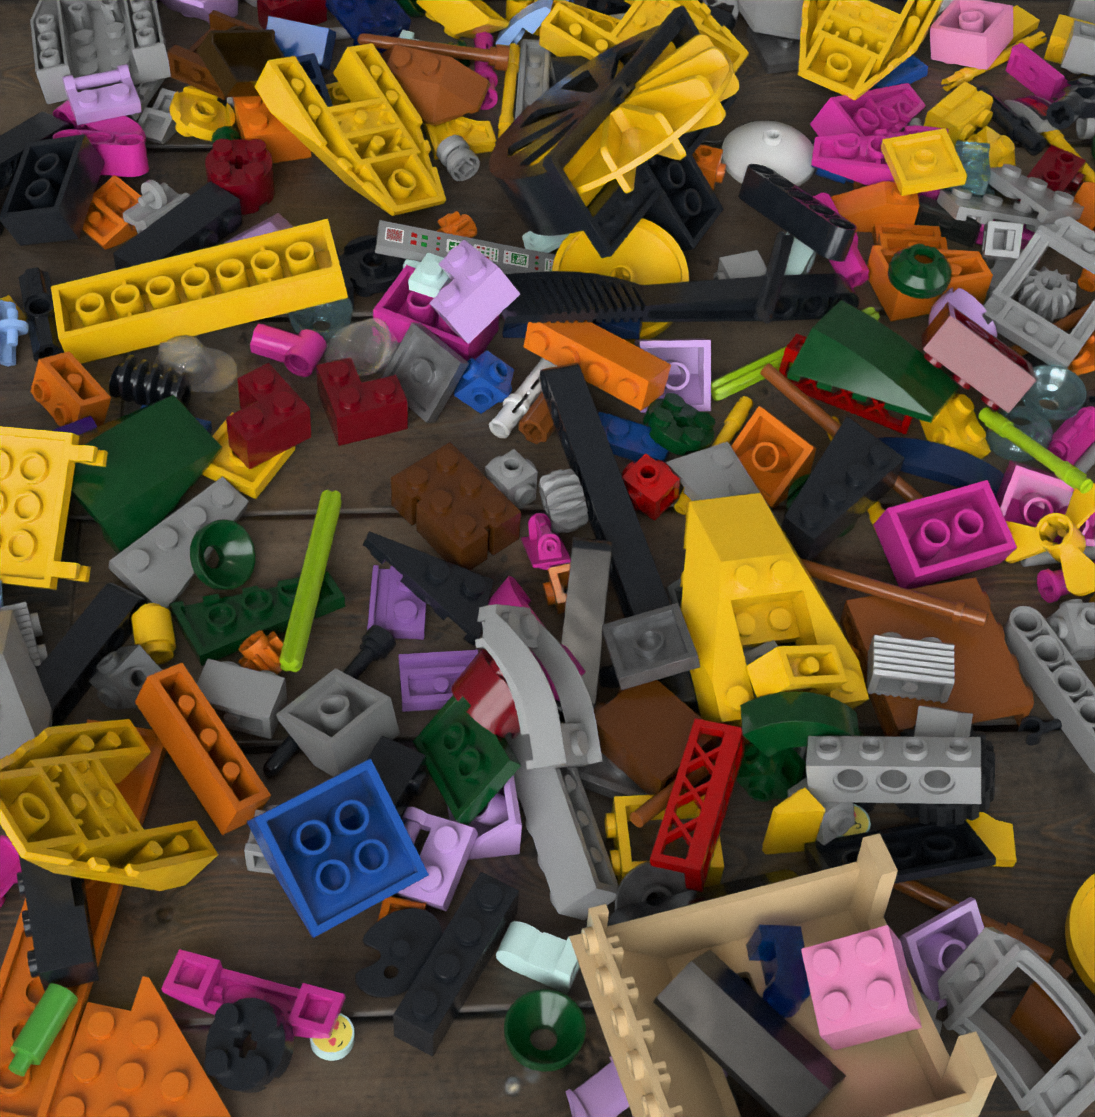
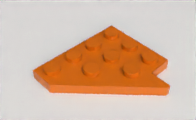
M142 977L131 1011L87 1002L48 1117H231L149 977Z

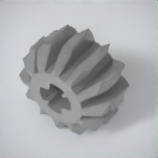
M1045 266L1040 271L1033 269L1018 290V302L1052 323L1054 319L1060 320L1067 316L1071 309L1074 308L1077 300V284L1070 281V274L1061 275L1058 273V268L1054 271H1049Z
M571 468L565 470L558 469L542 476L539 481V493L544 512L550 519L551 529L557 534L576 531L578 528L585 526L589 518L587 514L588 508L583 487H581L576 473Z

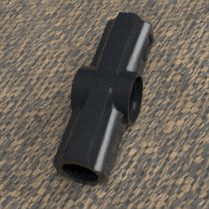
M38 267L26 269L25 273L18 278L23 300V310L26 322L29 324V337L35 362H38V359L64 353V350L58 339L49 272L42 271Z

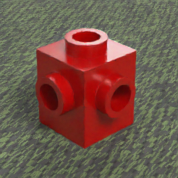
M646 453L637 462H630L621 474L634 510H641L654 521L679 497L680 478L673 474L665 462L654 460Z

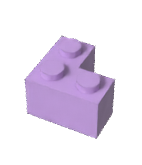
M463 240L456 247L452 248L439 263L440 267L452 281L443 287L429 304L451 330L469 344L520 293L496 264L466 240Z

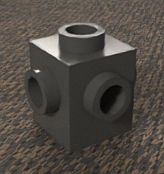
M140 645L120 647L116 652L114 651L106 655L97 665L99 671L89 682L97 689V696L101 702L109 708L115 710L137 709L138 706L135 700L147 676L160 672L162 669Z

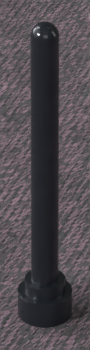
M372 625L362 636L361 651L343 671L347 675L358 679L372 661L386 658L396 646L393 636L378 625ZM290 734L265 762L263 771L267 776L277 775L300 748Z

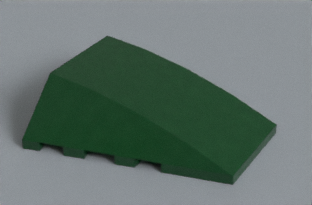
M842 300L812 327L787 375L788 379L799 382L801 376L818 381L816 387L831 392L832 387L835 386L854 392L852 399L865 403L869 398L885 402V409L930 423L953 398L959 388L952 379L941 369L927 361L923 356L924 354L904 338L873 317Z
M171 395L79 434L78 445L96 446L98 450L107 451L108 455L106 467L75 463L71 494L101 526L104 540L119 554L161 523L166 515L175 509L187 489L196 483L221 452L222 446L175 395Z

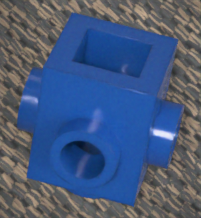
M488 350L475 359L470 358L467 361L469 364L456 385L454 396L482 414L498 402L503 403L504 399L510 395L514 369Z

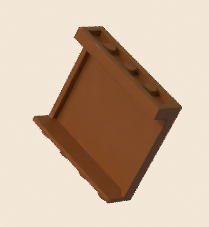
M976 577L909 590L957 603L958 600L965 601L968 607L989 612L985 627L963 621L961 624H956L952 622L950 617L874 595L846 600L840 618V625L848 642L860 651L858 660L866 689L868 650L874 634L881 635L887 632H894L900 634L902 638L917 640L934 637L940 639L942 643L955 645V682L947 702L941 703L940 701L933 702L932 700L925 701L924 699L917 700L916 698L909 699L908 697L901 698L900 696L893 697L892 695L885 696L884 694L868 693L885 737H901L900 733L905 729H914L919 706L938 707L973 714L972 723L1014 716L1019 727L1022 719L1029 716L1034 706L1033 693L1029 686H1025L1021 678L1018 660L1013 653H1010L1005 642L1003 627L999 622H996L990 609L989 596L985 591L981 590Z

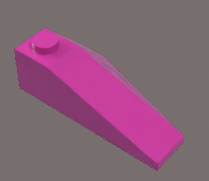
M905 83L868 90L856 101L846 95L831 97L810 125L818 137L845 133L868 136L874 135L875 130L886 129L887 133L899 132L926 105L910 84Z
M913 125L905 126L902 132L887 133L886 129L875 130L874 135L868 136L845 133L815 137L811 165L867 186L883 181L895 182L881 151L882 139L943 128ZM941 189L918 193V198L923 195L937 200Z
M1010 460L996 500L1005 521L1036 528L1038 522L1048 514H1066L1074 489L1054 474ZM1095 512L1079 528L1085 537L1086 546L1095 547ZM1057 535L1053 542L1060 544L1063 542V539Z

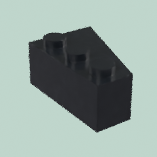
M19 855L21 872H17L18 887L21 898H26L28 910L22 911L23 926L26 937H32L34 950L27 951L31 977H40L44 991H46L51 983L67 988L99 981L84 878L52 873L21 858Z

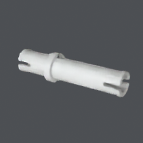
M544 358L540 359V362L525 378L515 393L510 394L504 399L503 408L489 423V428L494 435L499 438H507L510 435L512 429L523 418L542 392L540 370L557 367V365ZM539 379V382L531 389V386ZM519 402H521L520 406L513 413L512 410L516 407V405Z

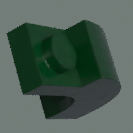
M796 691L779 692L761 696L740 705L743 736L767 757L785 749L807 747L808 736H865L859 731L857 712L841 701L821 694Z

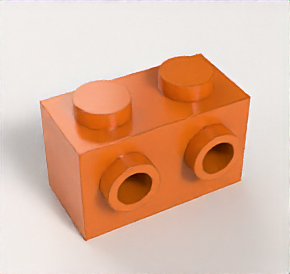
M70 351L38 359L30 392L35 400L54 418L55 422L62 427L91 416L97 427L103 425L111 397Z

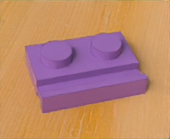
M373 565L367 631L372 625H378L387 630L393 638L424 640L427 603L421 601L400 582L403 575L393 566H390V569H379V565Z
M478 650L399 654L402 712L441 709L453 696L452 684L478 654Z

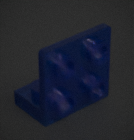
M326 0L325 4L354 39L353 46L359 45L357 38L362 33L398 38L402 30L409 31L412 21L395 0ZM376 48L379 54H382L383 52L388 50Z

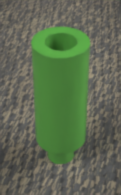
M49 984L10 1048L15 1054L8 1066L10 1071L19 1076H24L31 1064L40 1065L78 1002V997L73 992L61 985Z

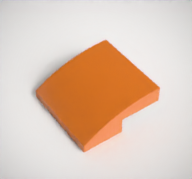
M113 175L94 193L82 231L105 250L120 245L138 234L136 227L124 222L122 213L139 203L138 198L141 195L119 177Z
M874 222L872 230L874 245L883 246V251H899L904 247L915 244H923L935 247L936 249H948L946 237H941L940 226Z

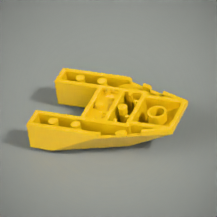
M624 0L632 6L611 33H608L558 2L541 23L539 45L558 57L583 56L591 60L613 46L660 25L674 8L684 6L699 33L708 36L715 47L727 53L733 63L734 73L738 71L749 55V52L726 26L723 25L722 27L713 18L708 6L704 2L701 4L698 0Z
M803 0L797 75L856 101L918 50L928 34L943 0H907L901 14L868 0Z
M373 43L351 46L345 50L333 74L352 103L327 107L295 56L267 61L255 85V89L267 108L346 185L391 216L445 203L446 197L437 167H432L430 161V144L428 140H424L420 128L423 123L422 118Z
M761 493L689 501L686 510L683 549H686L684 571L681 573L680 588L683 587L681 612L700 663V667L690 670L701 718L707 721L742 727L740 705L755 699L746 668L747 664L743 649L758 647L772 640L777 644L795 642L796 646L835 644L848 682L825 696L841 701L852 709L867 701L869 697L856 654Z
M130 719L47 727L34 739L22 744L15 752L0 759V825L21 858L52 873L163 891L186 885L219 854L196 820L143 829L115 783H120L151 753Z

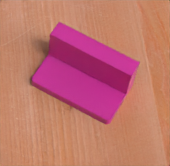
M1022 42L1012 47L1005 71L1036 96L1053 103L1052 97L1064 87L1071 86L1067 83L1068 81L1064 78V75Z

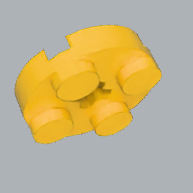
M193 86L184 87L183 92H175L169 106L170 115L176 122L175 129L179 134L185 137L194 136L207 141H211L213 133L218 128L224 126L233 127L236 119L235 113L228 103L224 106L217 101L219 97Z

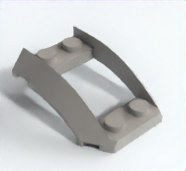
M1069 216L1057 219L1052 225H1040L1020 254L1019 259L1015 261L983 306L986 312L982 317L987 325L993 320L997 333L1047 363L1048 366L1044 372L1066 370L1095 330V299L1070 334L1013 299L1048 247L1095 274V232Z
M500 604L479 607L477 622H482L483 636L475 640L476 648L486 649L508 684L516 707L521 735H529L533 760L525 761L527 770L582 767L602 762L593 705L579 671L564 648L536 619L530 608ZM532 652L541 661L555 686L563 709L565 723H560L552 689Z
M985 927L938 980L940 1000L946 999L948 1018L943 1024L947 1030H955L960 1036L977 1032L997 1075L1005 1084L1021 1111L1028 1110L1032 1117H1078L1095 1100V1015L1072 986L1038 954L1023 942L993 927ZM1017 967L1027 973L1051 997L1081 1037L1046 1074L1020 1042L981 1007Z

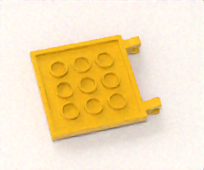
M0 426L1 584L57 590L58 578L89 582L91 567L83 566L79 563L61 562L75 463L106 467L107 451L98 450L96 446L78 445L79 435L74 433Z

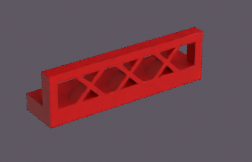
M797 333L786 346L779 372L786 378L790 362L793 363L807 338ZM809 378L799 380V382L788 379L809 397L905 435L910 428L913 417L905 415L903 421L891 417L884 408L885 402L871 398L873 404L863 406L858 404L855 399H852L853 392L840 388V391L830 393L817 388L818 381Z
M694 719L650 857V865L653 867L684 873L686 889L703 892L745 752L742 727ZM701 733L723 738L721 746L705 754L698 744ZM695 753H696V755L698 756V758H696V759L693 760L694 755H695ZM705 766L711 775V779L694 788L687 779L688 774ZM685 788L687 793L682 795L683 790ZM694 801L700 810V815L683 824L676 815L677 809ZM674 824L676 828L671 830L672 825ZM692 831H694L693 837H691V835L689 834ZM680 837H683L689 846L686 859L663 854L666 845Z

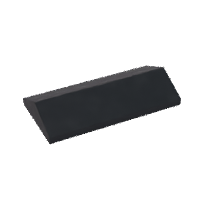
M964 820V824L956 826L953 823H947L946 827L937 826L936 822H930L928 825L923 823L904 825L834 838L826 845L821 844L819 841L804 843L805 853L812 873L857 862L863 837L880 833L898 870L894 884L996 865V857L966 820Z
M711 950L691 960L653 1001L773 1117H808L846 1077L842 1071Z

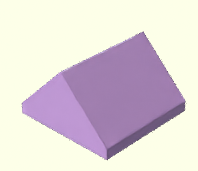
M514 775L468 825L474 827L478 832L468 860L520 854L522 823ZM448 807L449 820L457 822Z
M972 897L906 932L899 939L906 965L918 991L926 995L928 999L939 1002L938 1010L947 1005L946 999L940 1000L939 978L984 929L976 899Z

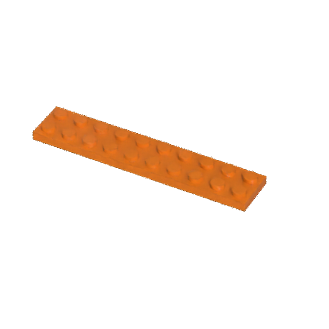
M87 719V722H86V723L102 722V721H96V720ZM135 727L151 753L120 783H115V785L143 826L166 749L153 730ZM84 878L98 967L124 885ZM26 898L0 970V1117L49 1116L66 1060L93 982L67 987L78 997V1002L40 1065L31 1064L24 1076H19L10 1071L8 1066L15 1056L10 1048L45 992L40 977L32 978L29 970L27 951L34 950L32 937H26L23 926L22 911L28 910Z

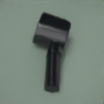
M1027 716L1022 719L1018 732H1022L1025 729L1034 730L1036 733L1028 735L1026 739V744L1033 746L1041 741L1043 734L1061 728L1062 723L1059 719L1043 722L1036 716Z

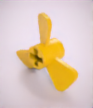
M1093 483L1091 490L1084 494L1075 488L1066 514H1048L1038 522L1036 528L1006 521L1017 548L1005 561L1016 563L1047 551L1053 559L1061 562L1065 585L1071 594L1085 596L1095 592V563L1083 553L1086 547V540L1079 530L1082 524L1095 512V483ZM1057 535L1063 539V542L1060 544L1053 542Z

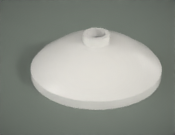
M754 121L744 124L731 131L722 145V163L727 164L726 171L740 183L743 182L749 164L769 167L798 187L807 182L815 171V168L811 167L814 149L811 141L797 129L781 122Z

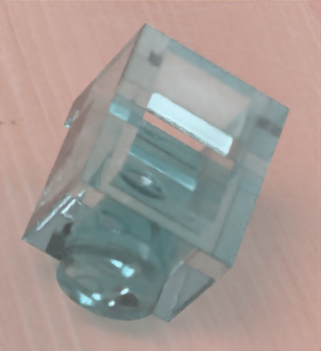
M957 141L955 150L966 171L967 178L965 185L955 187L969 190L973 194L984 195L991 176L989 163L990 144Z

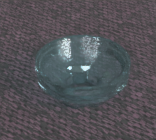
M349 298L289 312L290 323L298 334L302 330H312L320 334L325 341H328L343 334L350 326L353 315L352 303ZM318 321H326L331 324L328 329L321 331L312 327Z
M1041 365L1034 367L1033 370L1037 380L1021 398L1025 406L1041 419L1060 421L1075 416L1086 400L1087 392L1082 380L1075 373L1061 366ZM1043 399L1055 402L1058 408L1054 410L1046 409L1040 405L1039 401Z
M1027 406L1013 408L1010 413H1007L1005 410L1000 412L1002 416L1010 421L1012 419L1030 420L1031 423L1028 425L1013 424L1016 428L1048 449L1053 439V430L1051 424L1044 416ZM987 428L986 440L990 449L996 455L1018 462L1035 460L1011 441L1002 438Z

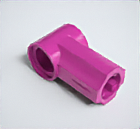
M258 323L253 331L250 349L252 353L283 362L286 368L297 376L307 377L312 374L325 353L327 344L320 334L312 330L306 329L300 331L299 334H294Z

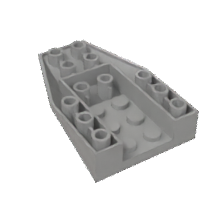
M39 0L30 19L35 71L47 104L68 100L62 80L64 76L72 75L73 78L116 70L117 66L127 64L134 85L171 77L168 49L156 0ZM109 84V85H104V86H99V87H94V88H89V89H84V90H92V89H97V88L112 86V85H114V84Z

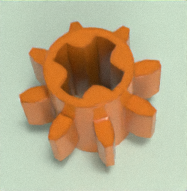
M455 211L437 221L441 226L437 232L473 238L477 235L476 224L467 214L460 215L458 211Z
M257 631L241 644L239 651L244 657L238 663L244 668L256 671L268 670L278 674L282 671L279 658L283 641L274 631L268 636L263 631Z

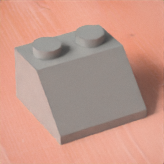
M336 668L276 714L278 721L313 765L333 777L366 761L381 736L393 740L400 734L391 697Z

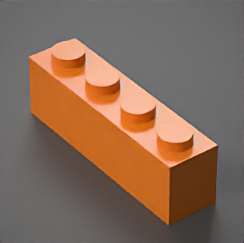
M577 320L574 323H569V321H565V323H560L559 321H556V323H550V321H547V323L528 322L523 345L525 349L557 366L578 363L585 381L640 411L663 395L671 364L592 322H587V320L580 323Z
M181 662L147 676L135 703L220 833L224 835L247 824L248 820L254 818L255 810H262L271 794L184 664Z

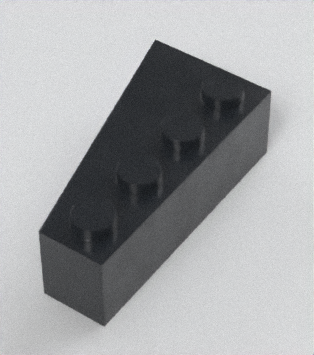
M846 416L784 516L781 525L799 558L811 561L893 488L905 460L903 456L848 416Z

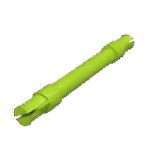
M985 407L980 411L978 417L980 421L985 423V426L1002 438L1008 439L1053 471L1056 477L1073 489L1077 488L1083 494L1091 490L1093 481L1087 478L1084 472L1068 461H1063L1016 428L1010 420L997 411L993 412L989 407Z

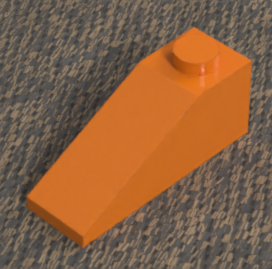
M883 181L831 196L839 214L857 227L856 232L872 233L874 222L914 225L919 210L918 193L901 196L896 183Z

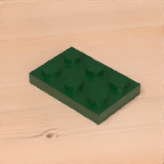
M453 695L413 740V743L418 752L426 755V767L455 820L468 826L522 765L505 737L503 738L490 732L476 722L466 712L471 706L467 700L462 697L458 702Z

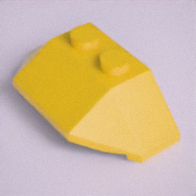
M416 0V3L426 11L425 16L445 27L443 31L455 39H460V37L474 39L477 33H493L505 29L509 25L506 19L482 0Z

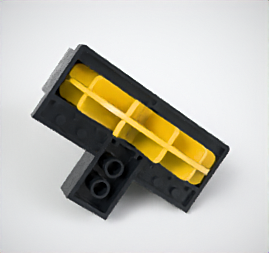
M684 6L674 8L660 25L643 31L599 54L560 80L531 105H528L495 142L496 145L489 160L490 171L528 230L535 234L556 236L584 230L599 256L606 258L614 254L641 218L655 223L668 232L682 251L694 249L724 209L692 154L714 126L724 120L726 111L737 99L735 94L739 89V80L733 71V63L727 53L713 45L708 36L699 33Z

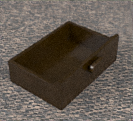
M233 26L229 30H211L196 50L225 97L260 96L255 89V85L267 61L285 58L275 42L274 29L246 30L244 26Z

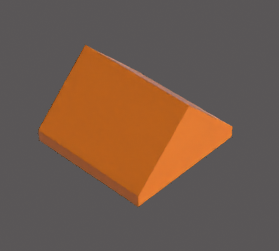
M758 406L731 445L763 498L772 508H775L787 498L789 488L795 480L805 474H810L817 449L762 406Z

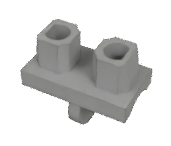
M149 179L141 185L142 196L138 198L139 203L122 213L124 222L134 225L139 234L187 199L190 194H178L165 182L159 185L156 181Z

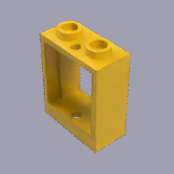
M654 795L614 796L611 813H605L606 838H613L614 850H609V860L615 876L618 877V885L633 868L647 862H632L627 821H631L630 814ZM692 801L678 808L676 815L679 819H695L700 815V810ZM666 808L651 820H662ZM720 835L704 887L718 885L721 881L724 861Z

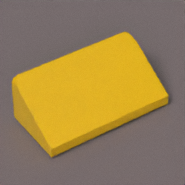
M801 788L773 808L762 845V851L766 855L805 851L804 843L816 841L825 814V808L806 788Z

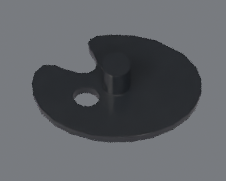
M410 908L394 911L375 923L363 936L362 941L364 945L378 950L380 959L355 974V983L358 988L365 994L376 998H389L408 991L442 936L440 923L435 916L426 910ZM389 966H395L398 969V974L395 978L389 979L384 976V970Z

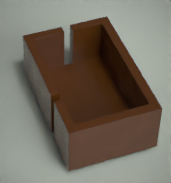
M451 442L391 477V505L411 526L416 524V531L447 562L472 570L487 560L488 551L495 555L519 540L521 511Z

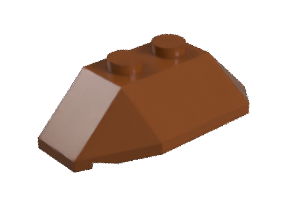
M394 45L380 54L425 124L436 126L457 119L467 113L479 112L490 87L489 80L449 56L400 45Z

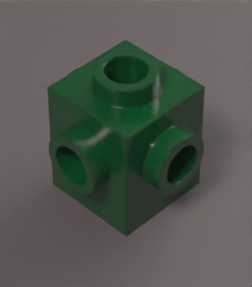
M745 744V752L736 781L755 801L767 802L772 799L788 798V789L801 782L806 766L805 761L793 748L779 751L767 757L754 744Z

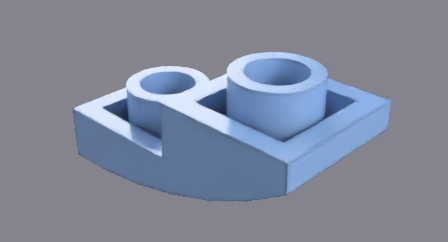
M538 0L522 9L509 21L508 27L499 32L495 44L510 45L511 42L517 44L526 30L534 34L551 12L554 0Z

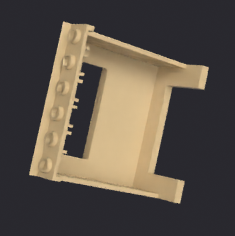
M880 833L863 837L857 862L608 926L609 910L606 904L588 908L587 927L582 928L581 934L569 936L633 1117H741L722 1067L653 1002L691 960L708 950L716 954L740 978H749L753 990L846 1075L844 1080L808 1117H979L997 1076L991 1060L976 1031L958 1036L951 1057L949 1056L909 970L908 973L922 1028L835 1051L820 1037L801 949L887 925L884 915L898 870Z

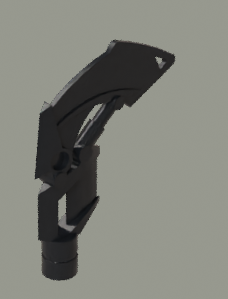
M1082 73L1067 82L1071 86L1064 87L1052 97L1054 102L1049 106L1046 114L1047 120L1052 127L1065 129L1078 118H1095L1094 75Z

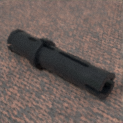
M982 85L977 88L978 92L982 90L992 96L993 104L990 111L993 112L991 119L1007 132V137L1012 141L1020 143L1033 156L1043 151L1047 140L1030 126L1029 120L1013 112L986 86Z

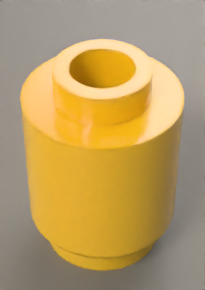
M157 603L142 605L131 616L135 645H140L157 665L166 663L173 658V651L176 649L171 612L168 608L162 607Z

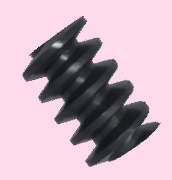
M130 355L124 363L118 364L111 375L109 392L114 398L121 397L127 402L135 401L136 404L142 406L150 405L175 395L186 408H188L190 403L191 384H189V373L186 371L182 372L177 380L175 368H168L165 375H163V365L157 363L150 372L148 360H141L138 367H136V357Z

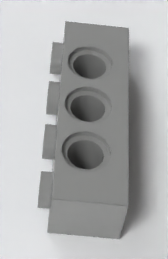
M808 736L806 758L808 791L818 802L981 804V737Z

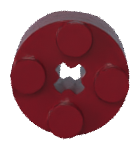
M260 139L216 140L212 145L213 149L208 153L205 160L207 183L212 181L240 199L241 215L259 211V206L266 201L268 205L274 198L275 186L273 160L270 152L266 149L265 142Z
M481 649L452 684V693L458 702L462 697L467 700L471 706L466 712L481 726L503 738L511 732V739H515L521 731L512 694L493 657L486 649Z

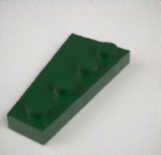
M328 571L324 574L314 619L346 607L345 597ZM300 577L278 581L277 587L269 589L258 588V586L243 588V594L220 598L219 593L203 596V602L184 606L183 601L169 603L171 614L200 665L203 666L206 664L207 659L218 660L239 651L241 644L257 631H263L266 636L272 631L277 635L287 631Z

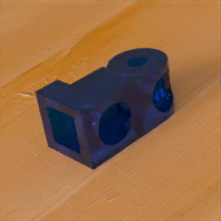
M759 924L746 944L749 961H761L766 985L763 999L783 1018L792 1017L799 1011L801 1004L810 995L801 949L805 948L801 926Z

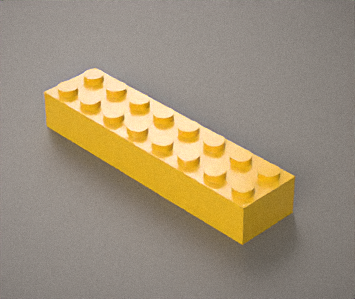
M328 219L51 286L58 339L64 352L70 351L80 364L348 298Z

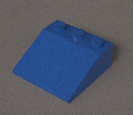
M371 759L247 821L265 860L312 938L429 876Z

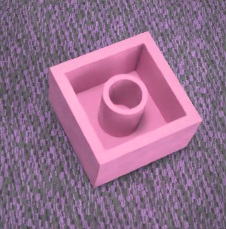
M953 0L930 26L931 60L942 61L945 64L974 67L978 70H987L1013 39V6L982 0Z
M888 925L801 949L819 1034L834 1051L922 1028L901 941Z

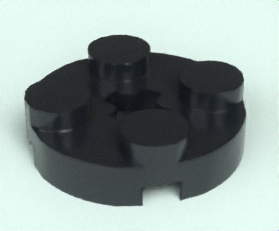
M365 235L351 240L344 247V253L340 255L356 294L361 297H370L374 293L386 292L403 270V264L406 260L404 258L375 253L377 235ZM372 261H373V263H374L375 265H377V264H380V265H378V266H368V262H372Z
M244 998L234 1003L221 1005L216 1011L215 1020L207 1035L206 1057L204 1059L205 1071L215 1077L222 1086L243 1093H256L268 1088L264 1086L270 1083L274 1077L280 1078L286 1071L294 1050V1034L291 1026L286 1025L285 1018L282 1015L284 1013L281 1009L270 1002L257 998ZM251 1034V1039L257 1042L255 1050H249L245 1057L244 1050H242L243 1042Z

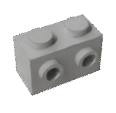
M207 659L197 685L225 727L272 739L279 722L276 714L285 707L287 701L285 677H280L268 670L256 671L240 667L231 661L219 662Z

